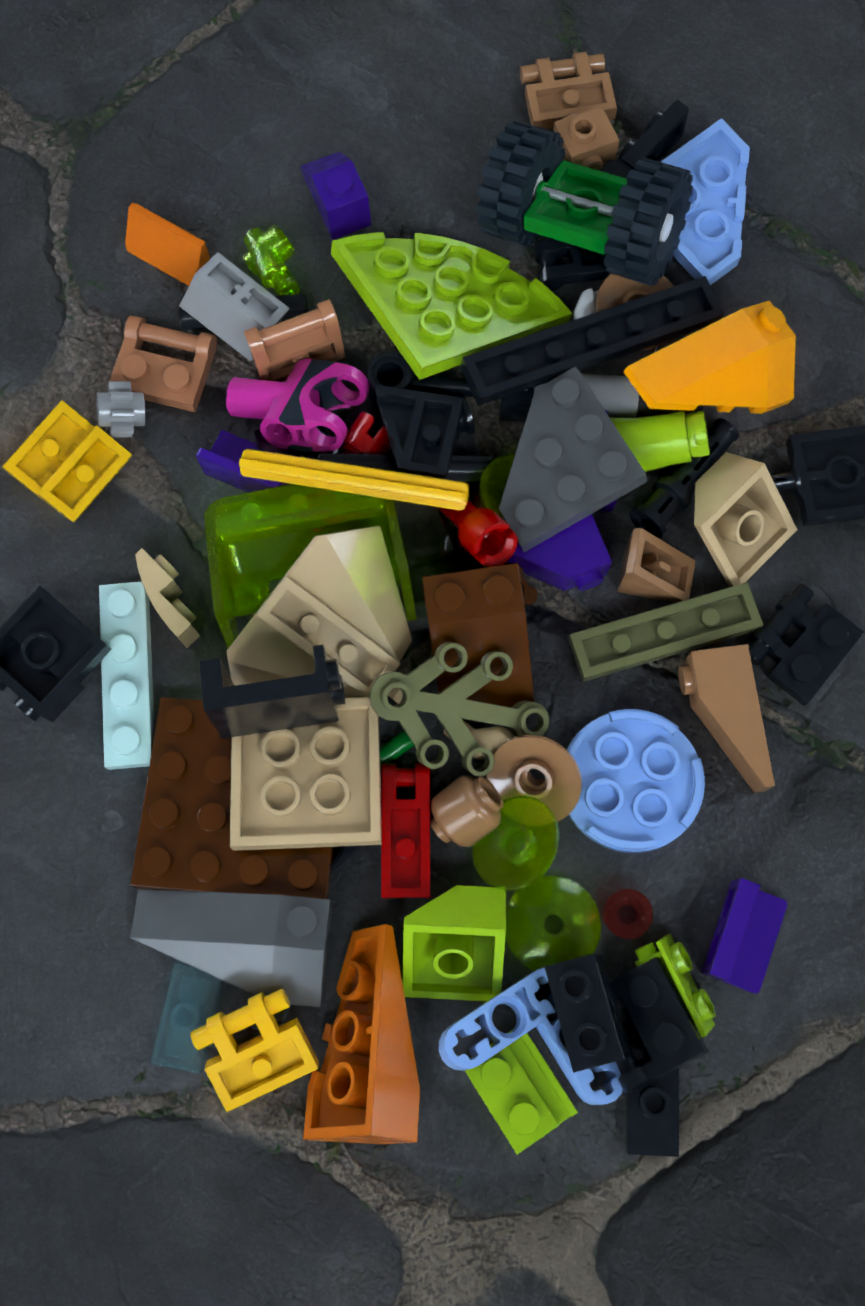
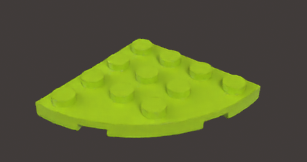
M384 232L353 235L332 241V257L419 380L459 366L462 358L567 323L572 316V312L560 298L541 281L535 278L530 282L509 268V260L466 242L423 233H414V239H386Z

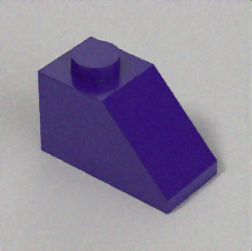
M339 151L300 166L332 240L371 226L368 194L351 159Z
M591 514L525 553L517 543L514 554L505 562V565L518 563L522 567L524 574L563 591L577 587L578 591H585L598 586L604 581L603 577L607 576L612 560Z

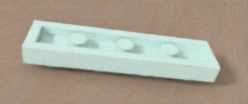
M142 581L99 585L100 639L112 649L101 660L104 767L108 770L147 767L150 765L155 735L149 597Z

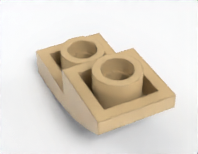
M141 548L135 556L145 591L165 624L182 644L188 648L200 635L191 625L196 616L177 598L183 593L174 581L179 573L161 554L153 559Z

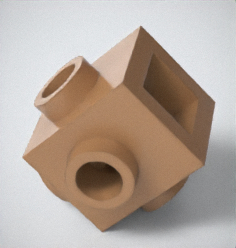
M602 106L580 114H570L554 122L553 131L558 132L564 140L562 146L565 149L564 161L600 171L608 160L616 159L620 140Z

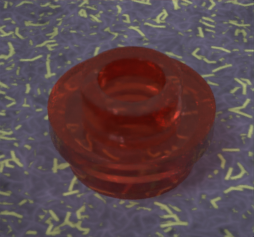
M623 889L613 893L607 899L603 908V918L607 928L614 935L623 939H633L640 937L649 929L653 919V910L649 900L642 893L632 889ZM623 905L632 906L636 912L635 920L630 924L622 922L619 918V909Z

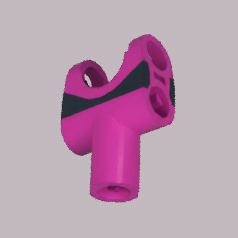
M301 359L296 362L285 382L234 377L227 387L226 406L230 416L263 420L260 425V432L275 447L303 452H330L340 448L347 436V427L344 421L331 411L362 404L370 391V384L367 377L356 367L327 360ZM341 380H348L358 387L359 392L348 389ZM318 426H325L331 429L336 436H326L325 433L320 431Z

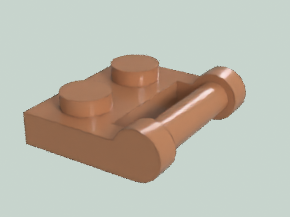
M330 299L317 303V309L259 331L257 327L243 331L260 380L286 381L296 362L301 359L336 362L346 358L339 322Z
M130 315L125 324L124 340L109 381H131V392H143L145 401L196 413L216 352L217 337L206 332L195 335L148 324L145 318ZM143 341L195 353L193 363L142 351Z

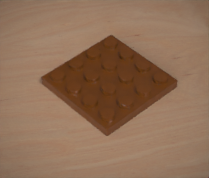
M161 697L130 886L153 890L272 894L328 899L334 847L236 851L230 848L232 737L222 739L204 712L203 700Z

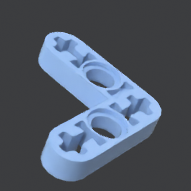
M545 968L526 975L450 1025L439 1039L438 1051L443 1062L454 1070L465 1071L479 1066L536 1027L572 1088L583 1102L589 1105L609 1104L616 1101L623 1090L618 1080L621 1073L616 1062L591 1068L595 1073L605 1072L607 1079L602 1085L606 1092L602 1089L595 1091L591 1089L589 1083L593 1081L594 1074L590 1068L573 1073L567 1048L563 1046L559 1038L561 1028L559 1019L555 1017L549 1022L546 1017L555 1013L556 1010L552 993L548 996L550 1002L546 999L538 1001L534 995L539 990L538 983L541 985L549 983ZM499 1004L511 1007L516 1015V1025L511 1033H503L493 1024L492 1013ZM477 1017H478V1019H479V1024H480V1025H478V1024L475 1022V1019H476ZM482 1029L487 1038L481 1039L469 1048L470 1055L472 1056L470 1059L466 1054L457 1056L454 1053L453 1047L458 1043L456 1033L461 1038H464ZM489 1040L493 1042V1045L491 1047L489 1045Z

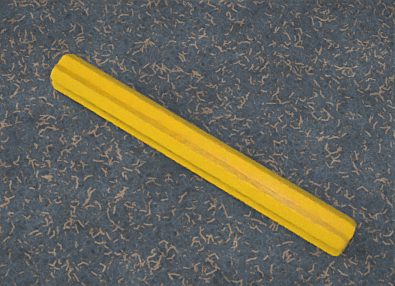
M253 449L244 450L239 460L241 475L262 480L462 511L466 508L469 498L468 484L460 481Z

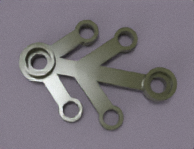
M445 642L436 649L434 656L407 675L395 671L386 672L373 682L369 692V701L372 709L381 718L400 723L416 747L418 761L431 769L442 767L448 760L449 751L444 742L431 738L416 710L435 714L461 754L464 769L475 776H485L491 772L494 766V756L488 749L478 745L462 719L506 726L517 737L522 735L543 736L549 726L548 712L542 705L535 702L519 701L511 708L466 699L491 680L502 681L511 675L513 662L509 655L503 652L490 651L486 653L478 666L438 694L420 690L444 671L458 672L465 667L468 659L467 652L458 643ZM450 648H454L458 654V659L452 666H448L444 661V655ZM499 657L502 660L503 668L498 674L494 675L490 670V663L494 658ZM393 688H399L402 691V700L399 704L391 706L388 702V694ZM535 713L538 723L535 728L528 730L526 719L530 714ZM436 744L439 748L438 757L433 761H427L425 757L427 748ZM481 752L484 755V763L480 768L473 769L471 765L472 757L476 753Z

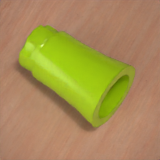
M685 411L636 418H610L645 472L670 465L692 462V457L710 455L704 411L685 415Z

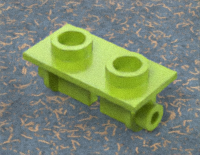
M671 933L656 942L659 949L657 951L653 942L636 949L635 953L638 960L635 961L637 967L655 957L661 959L701 1037L707 1036L715 1026L712 1019L716 1017L715 1009L707 992L703 988L698 990L689 972L693 969V965L681 942L675 943Z

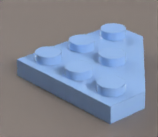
M722 118L661 161L662 163L691 171L690 174L693 177L691 183L693 191L689 198L691 202L690 209L685 216L686 224L684 230H681L679 245L677 249H674L672 255L694 279L706 276L710 285L735 268L741 258V231L747 188L745 186L746 170L750 147Z

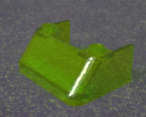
M289 484L223 497L211 503L206 509L204 522L213 609L227 648L230 647L238 636L236 617L257 612L270 595L268 581L282 579L315 536L380 525L396 584L400 585L407 621L417 620L410 575L394 500Z

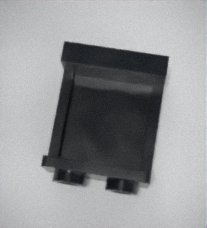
M324 645L313 646L316 670L313 674L236 686L220 658L199 661L204 712L222 739L339 721L337 705L346 704L342 675L339 674L337 659L328 660Z

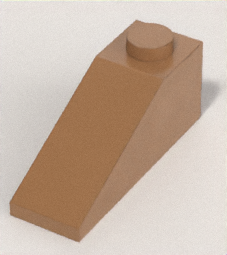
M748 644L691 651L683 661V666L678 669L679 685L682 694H689L691 708L754 793H761L775 786Z

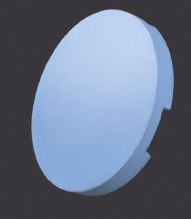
M623 709L609 712L591 721L576 734L567 750L573 756L580 769L582 790L578 803L569 816L577 828L589 839L614 851L642 853L667 845L679 837L692 824L702 804L705 776L701 758H698L691 742L678 729L679 727L676 724L653 712L639 709Z

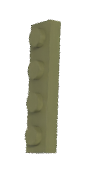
M746 582L575 632L569 635L568 640L582 682L754 632L763 627V622L749 584Z

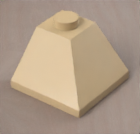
M726 452L695 482L694 525L729 587L745 583L797 531L765 463Z

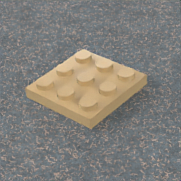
M369 697L345 698L346 704L337 705L339 718L337 722L232 737L230 848L233 851L382 845L379 716L372 709Z

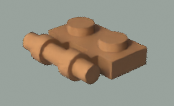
M585 51L573 53L570 59L550 61V58L547 57L536 59L535 64L520 66L522 84L537 82L528 84L525 88V99L531 125L547 130L553 129L554 122L570 114H580L601 106L609 120L615 119L617 106L609 72L592 74L605 71L604 54L588 56ZM574 76L573 78L555 80V79H558V78H564V77Z

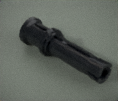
M719 418L707 432L710 455L704 456L703 459L702 457H692V462L679 464L670 476L657 479L653 485L651 495L642 505L634 506L629 513L631 521L637 528H642L659 539L662 538L667 531L666 525L678 511H684L689 506L691 500L690 493L695 488V482L739 438V432L731 422Z

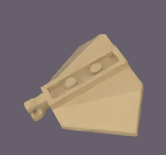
M380 525L317 535L312 539L227 649L231 680L235 686L313 674L316 670L313 646L322 644L324 645L328 660L337 659L339 674L342 675L345 698L369 697L370 688L380 675L396 671L401 664L400 660L412 642V637ZM393 688L388 694L398 704L403 697L402 691L399 688Z

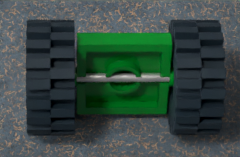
M513 121V124L508 123L505 126V133L500 131L496 137L497 146L491 147L488 154L490 161L488 166L484 165L481 174L484 176V181L482 185H479L477 194L481 196V201L477 204V213L481 214L477 220L478 225L482 227L481 231L523 246H530L533 244L534 239H538L540 235L606 255L604 266H607L606 271L608 273L649 286L656 285L658 279L662 278L665 274L666 265L669 266L673 259L672 253L679 245V236L686 224L685 216L690 209L691 202L689 198L693 191L691 171L649 158H642V161L639 160L635 164V169L630 170L627 179L564 161L565 149L562 148L564 140L558 132L519 121Z

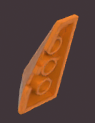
M383 924L352 931L336 987L337 994L341 998L334 1024L326 1023L322 1035V1040L328 1042L320 1071L315 1070L311 1073L308 1084L303 1140L365 1144L417 1142L420 1085L393 926Z

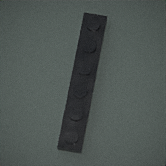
M706 276L465 356L462 358L460 367L477 405L480 406L549 382L575 366L581 371L700 330L722 319L725 314Z

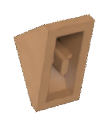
M634 528L624 550L617 592L671 603L688 600L690 598L696 561L646 530Z

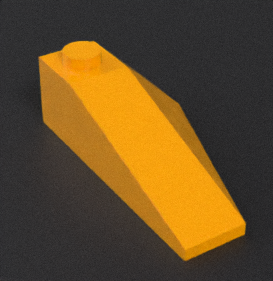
M769 300L742 308L627 366L623 372L649 409L694 411L699 405L716 406L718 412H731L735 407H748L750 413L763 414L787 405L794 399L796 335L786 323L784 314L773 306Z

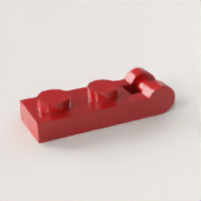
M382 763L381 898H431L430 768L421 763H416L415 768H397V763ZM397 787H415V799H397Z

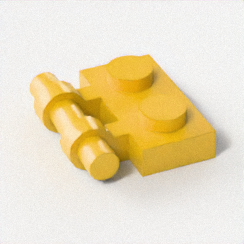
M283 988L267 996L261 992L248 998V1005L227 1015L219 1012L208 1017L206 1025L190 1032L192 1043L198 1051L214 1043L219 1052V1055L206 1060L204 1070L226 1112L319 1068V1060L298 1018L279 1026L274 1017V1014L290 1007L289 998ZM256 1023L261 1035L238 1045L233 1034Z

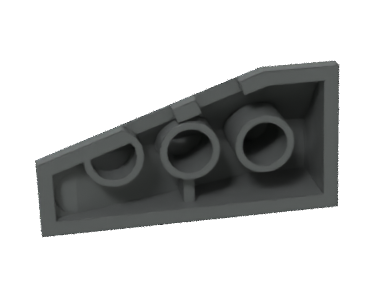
M138 889L130 938L251 994L257 995L263 992L267 996L283 988L289 998L290 1005L321 1008L332 906L329 899L287 895Z

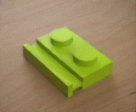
M528 1033L479 1066L465 1070L517 1155L557 1128L563 1121L578 1113Z

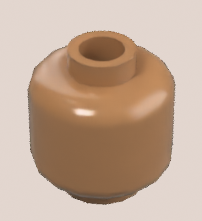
M462 775L432 799L431 810L434 818L430 820L431 827L443 842L449 843L452 841L461 847H471L498 827L501 822L500 809L504 806L503 801L494 786L484 777L479 776L476 779L469 775Z

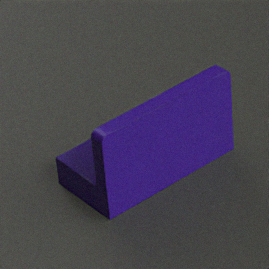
M221 430L211 451L199 448L196 458L205 475L286 508L296 485L241 475L239 467L241 455L246 449L259 450L255 443Z
M739 878L730 882L701 974L757 994L761 990L788 904L784 899L760 891L759 884Z

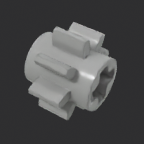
M109 381L107 386L108 392L96 393L98 427H110L112 438L133 437L134 426H145L143 392H131V381Z

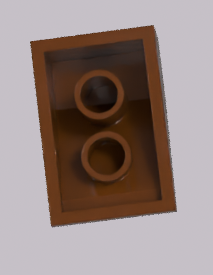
M518 563L422 577L432 656L435 655L436 649L445 642L462 645L468 656L467 663L462 670L458 672L444 671L436 677L438 693L478 666L486 653L499 651L506 653L513 662L511 675L502 681L491 680L466 699L511 708L519 701L527 700L534 702L526 612ZM454 648L448 649L444 655L445 663L448 666H452L458 659L457 651ZM499 657L494 658L490 663V670L496 675L503 668L502 660Z

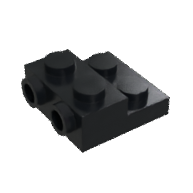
M39 585L0 626V690L4 691L8 686L17 694L19 698L14 704L32 720L37 721L41 716L53 722L85 688L80 683L112 649Z

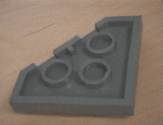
M576 366L535 389L499 506L503 519L517 535L518 544L524 553L647 482V474Z

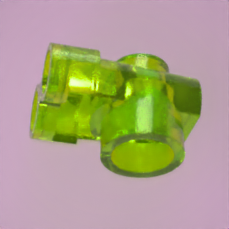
M275 224L265 232L259 227L250 230L244 237L248 251L243 254L248 267L259 277L264 287L274 288L277 296L298 294L300 287L293 273L289 272L284 263L296 254L290 240Z

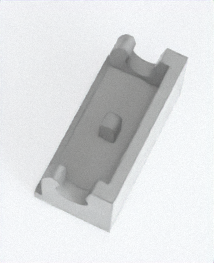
M218 252L195 273L179 307L249 361H252L253 357L243 331L253 327H257L259 331L280 323L290 309Z

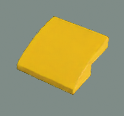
M61 400L2 467L44 502L75 523L131 459L132 454L97 425L94 427Z

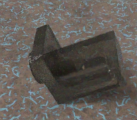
M393 501L394 532L409 570L453 560L454 548L439 514V507Z

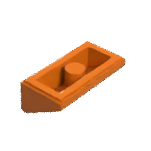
M131 203L128 207L125 239L126 250L189 286L195 273L211 259L205 241L137 203Z

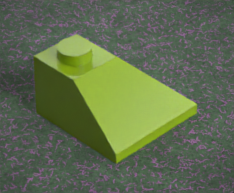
M456 885L404 917L403 990L405 997L488 1001L501 993L506 937V888Z

